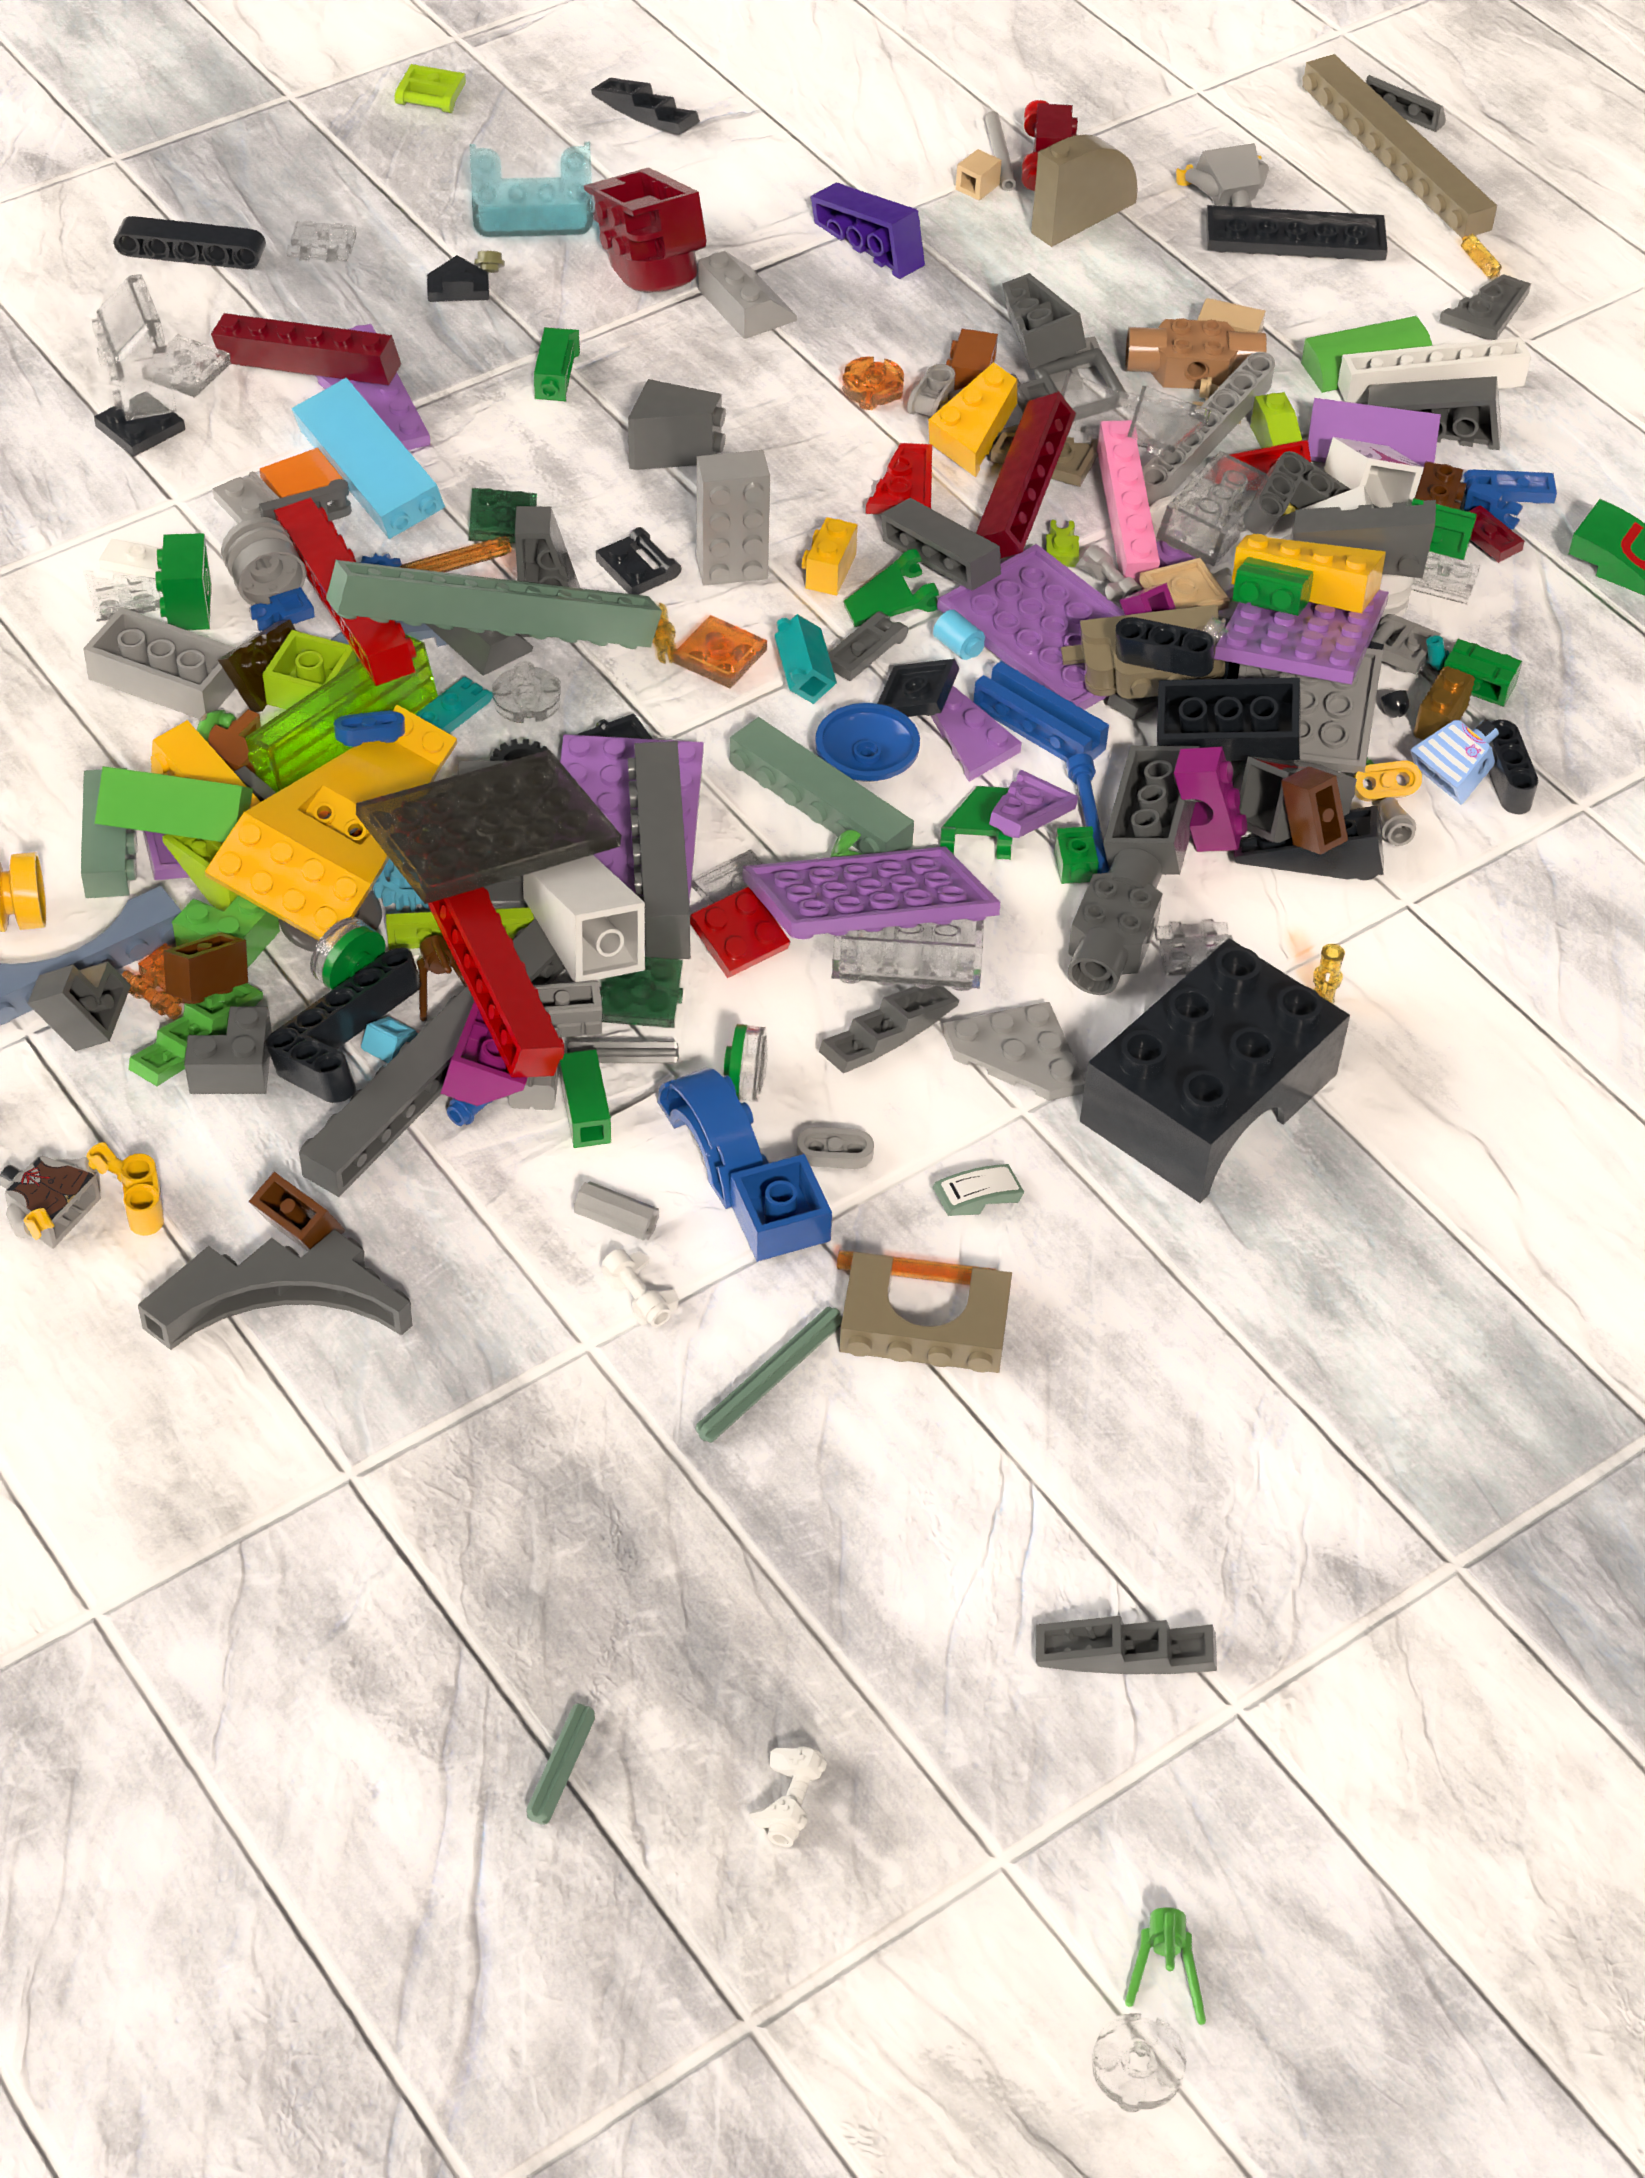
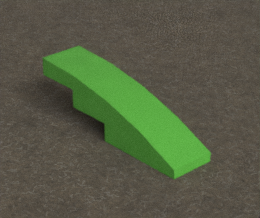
M246 983L234 987L230 993L213 994L205 997V1001L201 1003H185L183 1016L157 1030L156 1043L131 1056L128 1070L156 1087L185 1069L184 1063L188 1035H227L230 1007H255L263 999V992Z

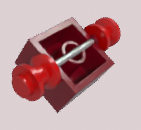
M1035 100L1026 106L1024 111V130L1029 136L1034 138L1033 153L1027 155L1022 162V183L1027 189L1035 191L1038 152L1059 141L1077 135L1078 117H1072L1073 105L1049 104L1043 100Z

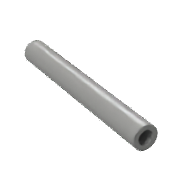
M991 111L986 114L985 121L994 156L1002 160L1001 185L1003 190L1012 191L1016 187V181L1000 117L997 112Z

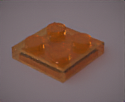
M710 615L673 653V663L731 689L767 651V640Z

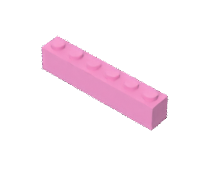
M1133 420L1101 421L1097 453L1119 572L1125 578L1132 577L1144 589L1139 582L1140 573L1158 569L1160 560Z

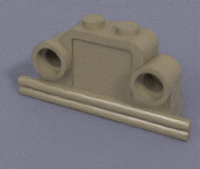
M1217 604L1080 620L1081 645L1061 647L1063 665L1084 663L1086 671L1085 686L1090 693L1096 696H1110L1115 693L1126 699L1158 696L1159 680L1222 679L1225 674V661L1214 659V668L1207 676L1190 677L1121 662L1116 655L1115 628L1117 623L1124 618L1136 617L1208 632L1214 640L1215 657L1216 645L1225 628H1220Z

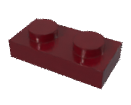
M1481 505L1468 511L1477 514L1470 540L1498 563L1523 550L1525 540Z

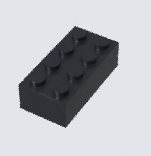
M1300 677L1159 680L1157 746L1223 747L1226 761H1247L1248 756L1300 760Z

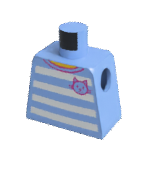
M1486 719L1473 730L1460 720H1454L1410 750L1413 762L1420 769L1421 773L1462 805L1493 767L1495 760L1489 743L1499 735V732Z

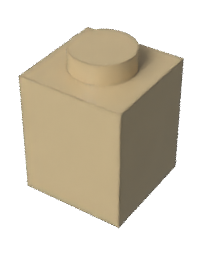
M977 149L957 164L956 190L981 200L1000 185L1002 160Z

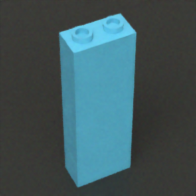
M347 378L291 408L302 434L314 448L318 447L340 476L348 482L349 491L388 539L393 538L445 508L437 484Z

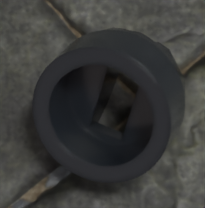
M1406 690L1391 692L1380 698L1385 714L1391 718L1404 716L1410 707Z

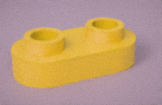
M1405 760L1366 765L1365 773L1358 771L1352 776L1357 779L1355 796L1366 802L1379 801L1389 797H1407L1416 792L1422 783L1420 769L1414 763ZM1397 775H1402L1405 778L1404 786L1397 783ZM1364 779L1371 781V790H1367L1363 786Z

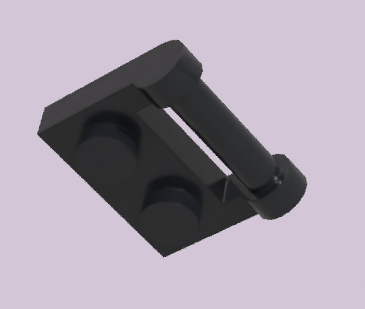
M643 527L634 529L629 537L596 550L597 563L628 594L639 595L677 578L682 570L681 565L674 558H668L650 540V534ZM642 549L660 568L654 570L636 551Z

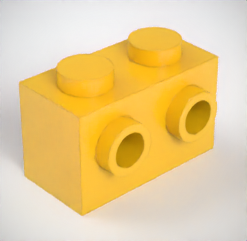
M826 517L821 529L815 530L812 538L811 550H805L802 559V569L806 570L805 589L835 596L838 595L856 556L858 524Z

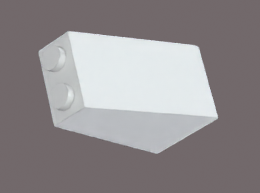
M591 852L523 864L524 900L574 982L593 981L645 970V902Z

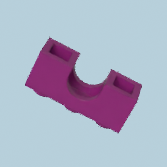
M1223 747L1180 749L1174 776L1181 800H1200V802H1195L1189 825L1196 851L1238 850L1241 836H1245L1247 833V818L1245 814L1240 813V793L1238 788L1233 787L1232 764L1230 761H1226Z

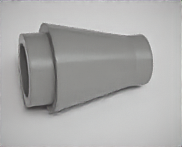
M1395 798L1383 799L1379 803L1378 808L1384 840L1394 846L1408 844L1415 836V820L1399 805Z

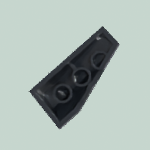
M1378 805L1350 809L1349 814L1344 815L1348 841L1321 855L1293 845L1292 838L1276 843L1256 835L1240 840L1239 848L1234 853L1235 863L1347 880L1357 878L1358 880L1365 881L1371 880L1377 875H1384V853Z

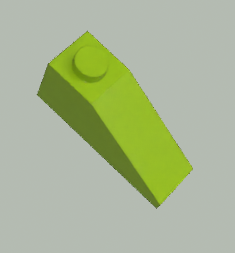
M1285 392L1255 396L1250 427L1261 449L1303 441L1296 413Z
M169 834L162 836L164 845L208 902L217 909L225 911L239 895L207 878L204 872L222 846V843Z

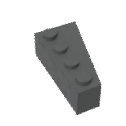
M517 506L515 524L517 581L581 588L552 508ZM520 634L522 637H531L528 634Z

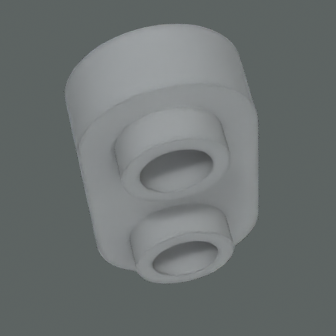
M811 1127L802 1131L797 1138V1156L805 1154L810 1166L859 1169L867 1166L872 1161L874 1141L867 1132L858 1129Z

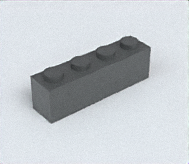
M908 498L881 513L883 541L903 553L910 549H917L921 556V563L967 589L973 591L1001 575L1000 546L918 501Z

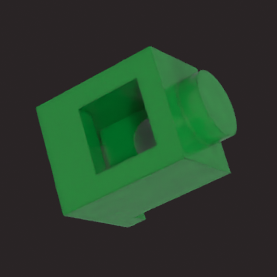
M1092 826L1057 828L1054 855L1061 884L1090 882L1092 875L1097 874L1099 861L1094 844Z

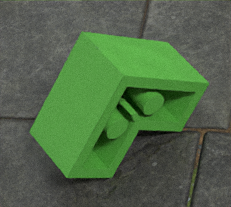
M238 896L225 911L193 898L172 921L176 946L219 932L245 939L248 967L280 932L278 917L241 896Z

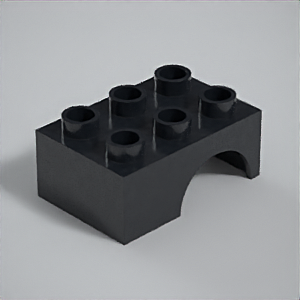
M1228 938L1088 1062L1080 1122L1201 1203L1210 1194L1215 1176L1228 1152L1251 1123L1264 1112L1277 1107V1121L1284 1125L1337 1075L1350 1014L1320 996L1312 988L1304 986L1266 962L1252 950Z

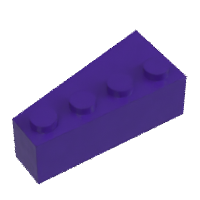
M837 182L811 195L814 223L840 241L847 239L852 245V249L860 254L863 252L868 253L874 257L873 262L881 268L884 266L892 269V275L899 280L925 266L918 209Z

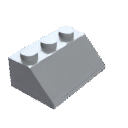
M728 252L714 253L711 256L698 260V290L743 339L797 321V315L750 266Z

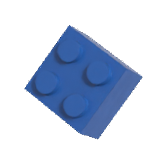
M805 1154L731 1174L730 1204L756 1262L831 1241L832 1211Z

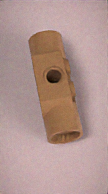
M1183 318L1165 319L1158 328L1128 327L1125 369L1126 371L1150 372L1163 388L1200 389L1201 379H1208V377H1212L1211 383L1220 387L1249 355L1255 352L1266 353V333L1237 332L1226 321L1187 320Z

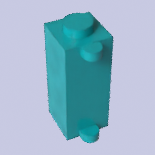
M798 614L791 620L781 618L777 621L778 632L774 636L789 690L815 704L837 684L822 629Z

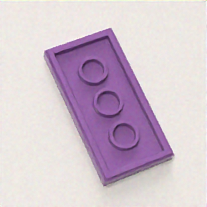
M1314 398L1308 435L1311 461L1326 463L1332 439L1337 437L1389 446L1424 467L1426 461L1433 463L1435 461L1441 414Z

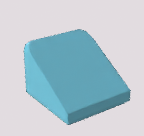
M386 1017L367 1024L361 1048L367 1053L389 1063L399 1053L401 1047L406 1042H411L418 1035V1032L391 1017Z

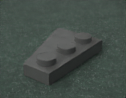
M1502 274L1481 287L1477 295L1472 298L1466 296L1460 300L1456 308H1447L1442 311L1439 322L1476 334L1484 339L1497 340L1528 296L1531 283Z

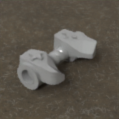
M1098 545L1089 547L1076 565L1077 568L1085 570L1096 579L1106 580L1107 578L1111 582L1105 587L1106 598L1110 601L1120 603L1119 600L1143 590L1132 577L1125 578L1113 565V558Z

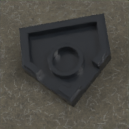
M458 255L427 274L428 302L490 300L488 272Z

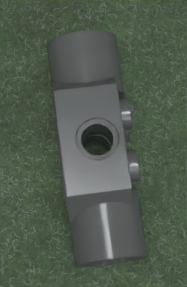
M1135 848L1124 849L1115 856L1109 873L1092 875L1072 922L1068 954L1073 957L1068 967L1069 978L1077 988L1093 995L1109 994L1116 989L1121 975L1139 972L1158 925L1163 895L1157 889L1162 877V866L1150 853Z

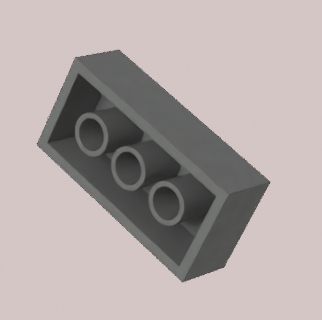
M1130 746L1103 842L1109 870L1115 856L1120 851L1135 848L1153 855L1162 866V875H1180L1191 835L1189 827L1195 802H1199V800H1181L1174 771L1180 749L1200 748L1199 746Z

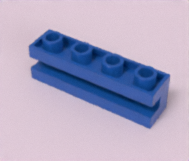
M1000 661L992 667L991 679L983 675L975 681L973 702L997 722L1064 762H1067L1071 756L1080 753L1088 754L1095 760L1106 750L1109 724L1004 662Z

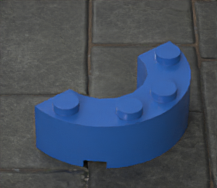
M706 1067L663 1083L658 1091L657 1103L674 1129L687 1125L691 1130L704 1158L708 1182L725 1209L732 1207L730 1204L731 1174L765 1165L769 1162L765 1155L761 1154L751 1126L754 1118L749 1105L746 1102L740 1103L736 1096L735 1086L728 1075L723 1077L716 1070Z

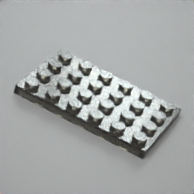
M550 750L356 803V816L424 904L614 849L621 845L622 835Z

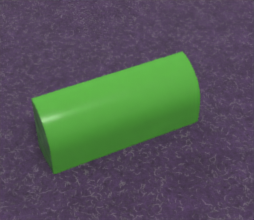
M1417 316L1305 338L1301 364L1319 390L1324 393L1339 389L1337 384L1342 357L1345 354L1433 345L1423 323Z
M103 766L95 824L224 842L242 814L250 809L253 789L239 785Z

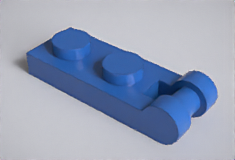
M1472 469L1466 471L1463 475V483H1467L1465 499L1468 489L1474 482L1503 493V502L1555 504L1557 490L1554 473Z

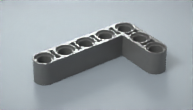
M1292 451L1284 452L1265 475L1244 515V525L1253 534L1266 535L1285 513L1289 503L1298 509H1302L1351 489L1301 455Z

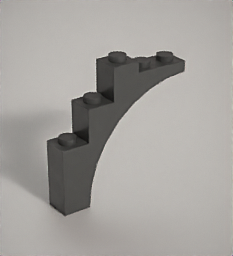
M335 1229L302 1257L292 1247H284L273 1238H270L239 1265L227 1254L220 1255L208 1246L138 1304L143 1330L170 1350L194 1333L222 1319L254 1309L282 1305H319L347 1310L375 1320L401 1336L413 1324L409 1298L401 1290H393L383 1283L372 1269L365 1268V1253L362 1246L351 1237L346 1238Z

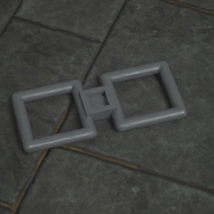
M1099 348L1077 353L1071 357L1057 359L1034 368L1036 380L1021 384L1017 378V403L1023 413L1028 401L1058 392L1050 375L1091 362L1095 363L1113 395L1073 407L1072 409L1076 413L1074 420L1126 405L1129 402V396ZM964 388L951 391L948 394V400L950 401ZM1019 424L1004 428L1002 432L1016 433ZM1000 432L998 433V435L996 436V438H995V440H994V442H993V445L996 444V442H997V440L999 439V437L1001 436L1002 432H1001V433H1000Z

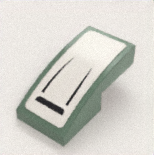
M1009 1164L984 1166L963 1171L936 1181L932 1187L948 1216L980 1215L986 1204L1018 1203L1024 1194V1190Z

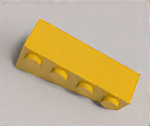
M1262 534L1246 535L1236 546L1231 584L1235 585L1237 569L1247 557L1313 571L1314 573L1309 602L1362 614L1380 589L1386 551L1269 538Z
M188 720L152 740L151 773L247 787ZM253 793L250 808L260 803Z

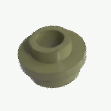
M479 251L478 258L474 260V265L479 266L488 273H497L500 267L505 266V261L502 260L501 252Z

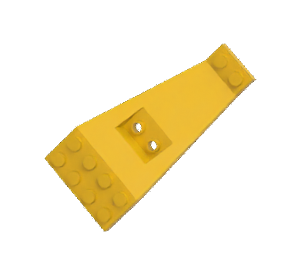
M396 705L393 711L399 712L405 717L404 735L390 743L373 741L354 746L246 810L204 871L205 876L328 947L333 948L372 890L398 844L394 835V829L402 804L422 803L439 771L456 747L457 738L403 707ZM322 811H328L331 813V816L327 819H321L318 817V814ZM354 828H358L362 831V834L358 837H353L349 832Z

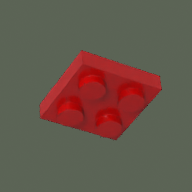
M749 887L690 915L691 926L727 978L788 949L791 942L773 915Z

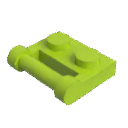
M410 64L396 88L395 103L406 105V103L441 108L442 112L452 113L455 101L466 84L465 73Z

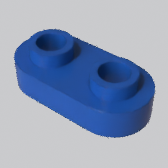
M395 711L345 715L334 721L335 739L349 747L373 741L390 743L398 740L405 733V717Z

